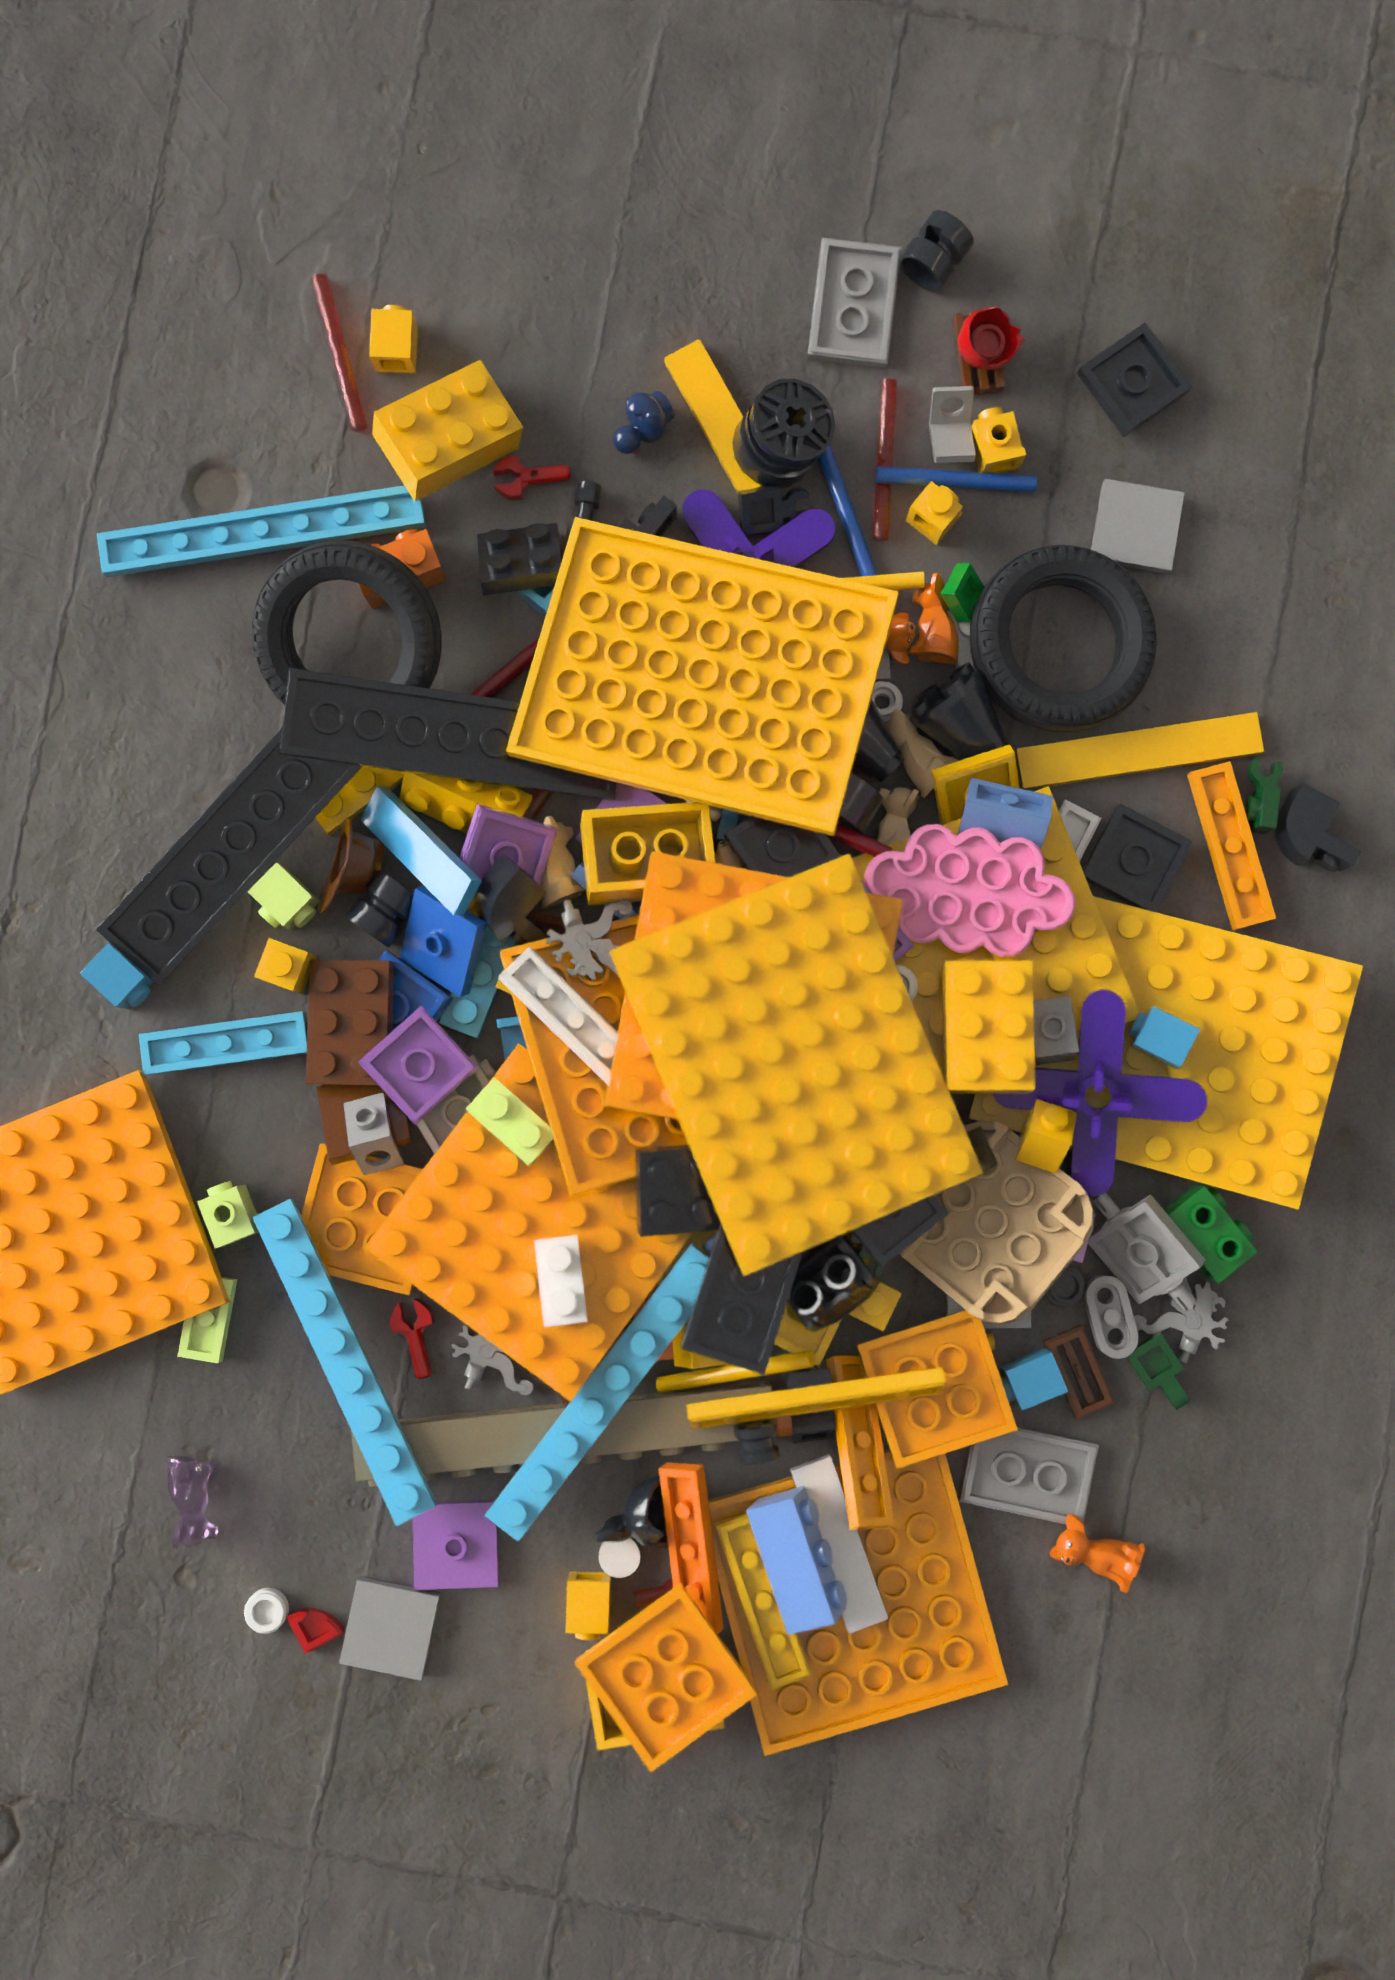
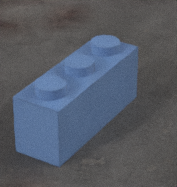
M805 1486L759 1497L746 1512L787 1635L835 1624L846 1609L847 1597L842 1582L836 1580L832 1568L833 1555L830 1544L826 1539H822L817 1524L819 1513L815 1501L808 1497Z

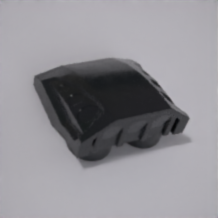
M845 1233L803 1250L787 1303L794 1310L805 1328L811 1332H816L837 1323L869 1299L880 1281L871 1273Z

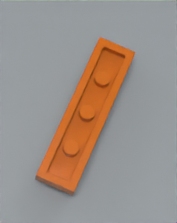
M667 1462L659 1468L673 1588L682 1583L714 1630L719 1634L724 1629L704 1465Z

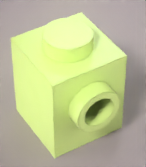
M277 862L248 891L262 905L258 913L274 928H277L280 924L290 930L295 926L298 928L303 927L316 914L314 907L319 903V900L287 868Z
M231 1181L221 1183L207 1189L209 1197L197 1202L215 1249L259 1233L252 1218L257 1215L246 1185L233 1187Z

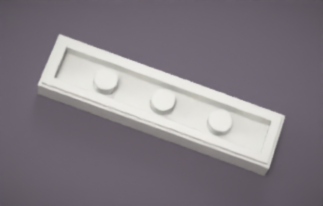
M529 946L499 975V980L608 1085L618 1032Z
M828 1454L790 1468L796 1488L805 1486L808 1497L812 1498L817 1505L819 1513L817 1524L822 1539H826L830 1544L833 1555L832 1568L836 1580L842 1582L846 1592L847 1604L845 1611L842 1613V1618L848 1634L887 1620L888 1616L857 1530H850L845 1495L831 1456Z

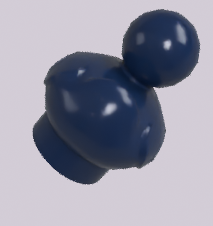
M655 391L652 394L639 392L627 398L626 414L630 426L625 425L615 431L613 436L614 446L623 454L632 453L635 455L639 451L641 441L648 443L658 441L664 435L666 424L674 418V410L668 398L660 391Z

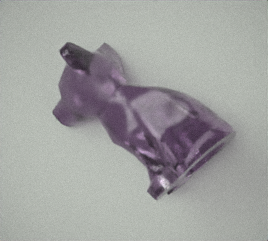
M167 1456L168 1491L181 1515L175 1526L172 1547L177 1548L180 1542L186 1546L199 1545L205 1538L215 1539L218 1534V1528L205 1517L204 1512L209 1502L207 1493L208 1478L218 1470V1464L184 1456Z

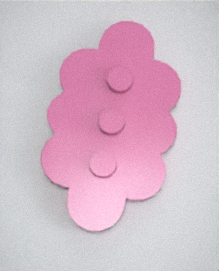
M938 824L925 825L918 828L909 837L905 852L886 851L875 856L868 864L865 872V885L872 894L903 899L898 927L908 940L916 943H929L940 938L948 949L957 953H969L983 945L990 953L1000 957L1015 956L1023 952L1030 945L1034 929L1055 930L1067 923L1075 909V896L1071 887L1063 879L1044 874V856L1036 844L1022 837L1010 838L999 843L991 832L982 828H970L956 836L944 826Z

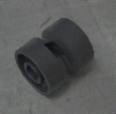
M936 210L932 212L918 232L919 237L911 240L898 259L903 272L914 283L932 292L940 291L953 273V265L960 264L974 244L970 230L962 221L946 211Z
M380 870L367 887L368 898H359L346 917L383 945L390 948L402 931L401 920H408L414 894Z

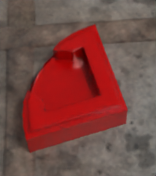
M298 1609L286 1616L305 1654L338 1637L345 1631L343 1625L333 1615L320 1609Z

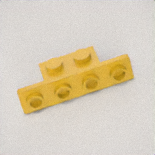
M397 771L404 775L399 799L405 805L466 834L468 833L477 804L523 817L533 798L532 795L516 787Z

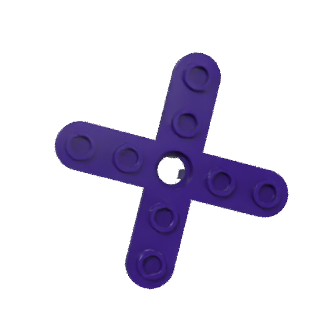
M705 489L696 490L686 497L682 507L685 522L703 547L794 568L829 546L835 536L833 518L824 510L810 509L752 546L725 505L714 492Z
M1107 989L1092 992L1083 1003L1078 1071L1035 1067V1090L1031 1093L992 1094L994 1099L1006 1108L1031 1110L1036 1099L1077 1112L1073 1137L1071 1178L1080 1184L1088 1196L1102 1195L1113 1184L1118 1117L1190 1122L1198 1119L1204 1113L1207 1106L1206 1092L1194 1080L1121 1074L1126 1008L1123 999L1116 992ZM1094 1085V1091L1103 1092V1086L1108 1088L1111 1094L1110 1102L1102 1108L1090 1106L1085 1099V1093L1090 1086Z

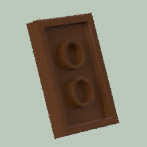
M310 960L306 1084L379 1086L358 1062L392 1032L395 962L384 960Z

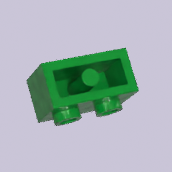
M1193 1185L1163 1210L1204 1257L1205 1261L1201 1268H1199L1207 1280L1220 1283L1257 1253L1250 1243L1254 1238L1238 1219L1234 1222L1224 1211V1208L1227 1207L1226 1201L1213 1187L1207 1189L1202 1185Z

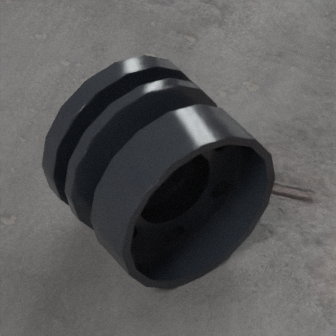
M778 379L766 385L735 428L732 441L734 456L743 473L754 482L766 487L778 486L786 488L801 481L832 442L835 430L833 409L819 390L798 379Z

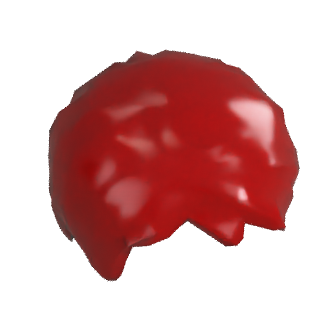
M990 307L976 310L963 321L957 343L960 355L964 361L972 367L988 371L999 369L1011 362L1021 343L1025 340L1019 334L1021 329L1010 325V318L1005 311H1002L999 307Z

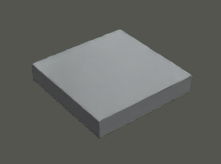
M1104 479L1101 486L1091 550L1108 556L1123 567L1169 574L1173 566L1185 492Z
M359 1576L356 1582L339 1664L421 1681L424 1676L441 1593L414 1590L413 1587Z

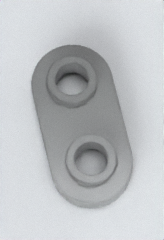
M1097 1275L1087 1282L1083 1295L1094 1342L1103 1354L1115 1359L1125 1358L1134 1352L1139 1340L1126 1287L1115 1277ZM1107 1288L1110 1292V1298L1108 1301L1100 1303L1097 1299V1293L1100 1289ZM1114 1328L1119 1329L1121 1334L1119 1341L1110 1343L1108 1340L1109 1331Z

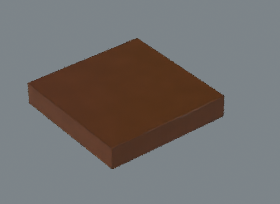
M325 1084L316 1087L328 1160L332 1165L355 1159L348 1144L344 1103L378 1093H384L386 1097L391 1135L397 1148L413 1143L408 1116L380 1086ZM383 1150L373 1151V1152L369 1153L368 1155H372V1154H376V1153H379V1152H383Z

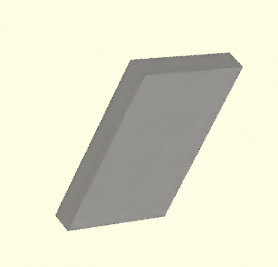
M822 238L808 360L887 368L899 272L898 259L901 255V247Z
M1017 1426L1018 1430L968 1446L958 1497L960 1502L1066 1524L1067 1514L1072 1513L1078 1516L1084 1524L1099 1448L1097 1443Z

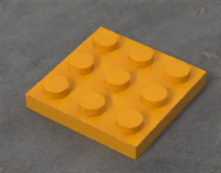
M320 1143L301 1216L330 1276L405 1295L412 1294L414 1286L412 1283L364 1247L424 1168L403 1164L363 1175L355 1159L332 1165L328 1160L326 1144ZM373 1155L366 1156V1158L371 1161H380L384 1159Z
M964 1310L856 1345L867 1378L943 1368L945 1385L942 1394L875 1404L895 1468L898 1469L1018 1430L982 1320L968 1313V1311Z
M682 1583L586 1651L575 1662V1665L650 1772L654 1771L757 1695L755 1686Z

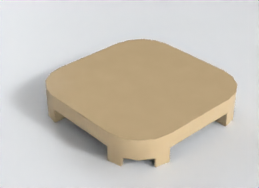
M978 1121L965 1125L964 1129L983 1173L939 1192L940 1194L936 1195V1197L949 1214L904 1249L900 1255L968 1311V1313L986 1323L1004 1325L1018 1321L1029 1313L1081 1251L1093 1231L1095 1213L1086 1191L1076 1180H1073L1061 1169L1058 1168L1056 1173H1052L1015 1161L1020 1137L1012 1132L1009 1127L997 1121Z

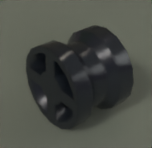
M766 1419L745 1422L734 1426L735 1438L740 1440L741 1446L737 1452L739 1463L746 1465L762 1464L774 1461L780 1457L779 1446L774 1443L773 1435L776 1432L775 1420Z

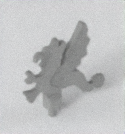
M571 900L564 901L563 905L566 912L561 915L566 933L560 935L553 930H549L547 933L550 938L547 939L546 944L554 941L563 943L562 948L552 952V955L557 958L555 962L560 963L562 955L569 953L573 957L570 963L575 964V967L572 970L570 968L566 969L568 975L588 976L594 981L596 980L595 972L601 974L603 968L592 958L591 952L597 955L598 961L601 964L610 968L619 977L610 955V950L619 946L613 945L611 940L600 938L607 935L612 925L613 913L618 911L620 915H628L632 912L631 903L627 900L611 903L605 906L598 922L584 925L579 909H573Z
M1185 1277L1181 1283L1193 1296L1187 1282V1277ZM1205 1282L1203 1288L1200 1284H1195L1194 1290L1197 1303L1186 1312H1183L1171 1295L1166 1293L1171 1298V1305L1180 1313L1167 1312L1151 1325L1146 1324L1147 1319L1143 1316L1135 1315L1134 1320L1137 1330H1143L1147 1334H1156L1169 1327L1182 1331L1183 1335L1178 1348L1182 1349L1179 1361L1187 1363L1190 1353L1196 1354L1203 1337L1209 1338L1214 1349L1219 1348L1218 1343H1224L1225 1339L1217 1338L1212 1334L1211 1330L1217 1327L1227 1329L1225 1322L1229 1320L1223 1317L1220 1321L1216 1322L1211 1318L1212 1312L1217 1311L1215 1304L1219 1303L1224 1308L1225 1300L1222 1297H1218L1216 1292L1211 1291L1210 1283Z
M462 1326L463 1332L459 1333V1336L464 1337L468 1341L469 1346L463 1348L452 1344V1348L455 1349V1353L452 1356L457 1358L465 1353L470 1355V1361L464 1374L468 1377L465 1388L473 1390L476 1380L481 1381L488 1365L501 1371L505 1386L510 1390L519 1391L521 1395L532 1393L534 1388L533 1383L530 1381L522 1380L520 1384L516 1383L512 1360L505 1354L500 1353L503 1352L479 1333L474 1337L469 1335L468 1326Z

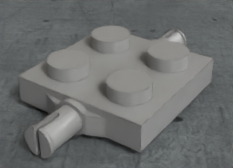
M1106 1192L1095 1196L1091 1202L1095 1204L1107 1220L1104 1225L1091 1233L1088 1244L1115 1277L1124 1284L1126 1290L1135 1301L1141 1304L1155 1295L1169 1293L1183 1312L1191 1309L1197 1303V1300L1181 1282L1187 1275L1201 1268L1205 1259L1150 1194L1135 1205L1119 1209Z

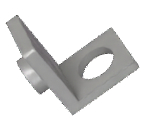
M973 386L933 388L929 430L935 463L975 461V448L970 424L974 396ZM956 397L963 401V406L956 412L947 413L940 409L941 403L948 398Z
M1070 996L1033 1001L1035 1064L1041 1065L1077 1060L1079 1047Z
M384 1093L344 1103L349 1148L363 1175L403 1165V1158L391 1135L387 1101ZM377 1150L389 1153L387 1158L380 1161H371L366 1158L369 1153Z

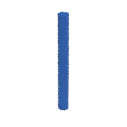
M829 445L818 460L861 576L878 575L834 453Z
M877 466L875 472V482L884 484L927 486L932 481L938 487L943 485L953 488L1035 492L1037 487V477L1032 475Z

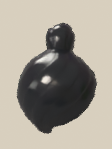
M660 1476L647 1478L632 1490L626 1501L624 1514L613 1516L604 1523V1527L595 1533L597 1542H622L632 1536L641 1545L651 1548L657 1547L659 1549L668 1548Z

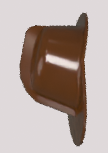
M346 818L341 827L336 854L320 895L318 904L319 914H323L327 910L335 894L361 893L367 890L368 885L381 870L384 844L378 839L352 830L350 818Z

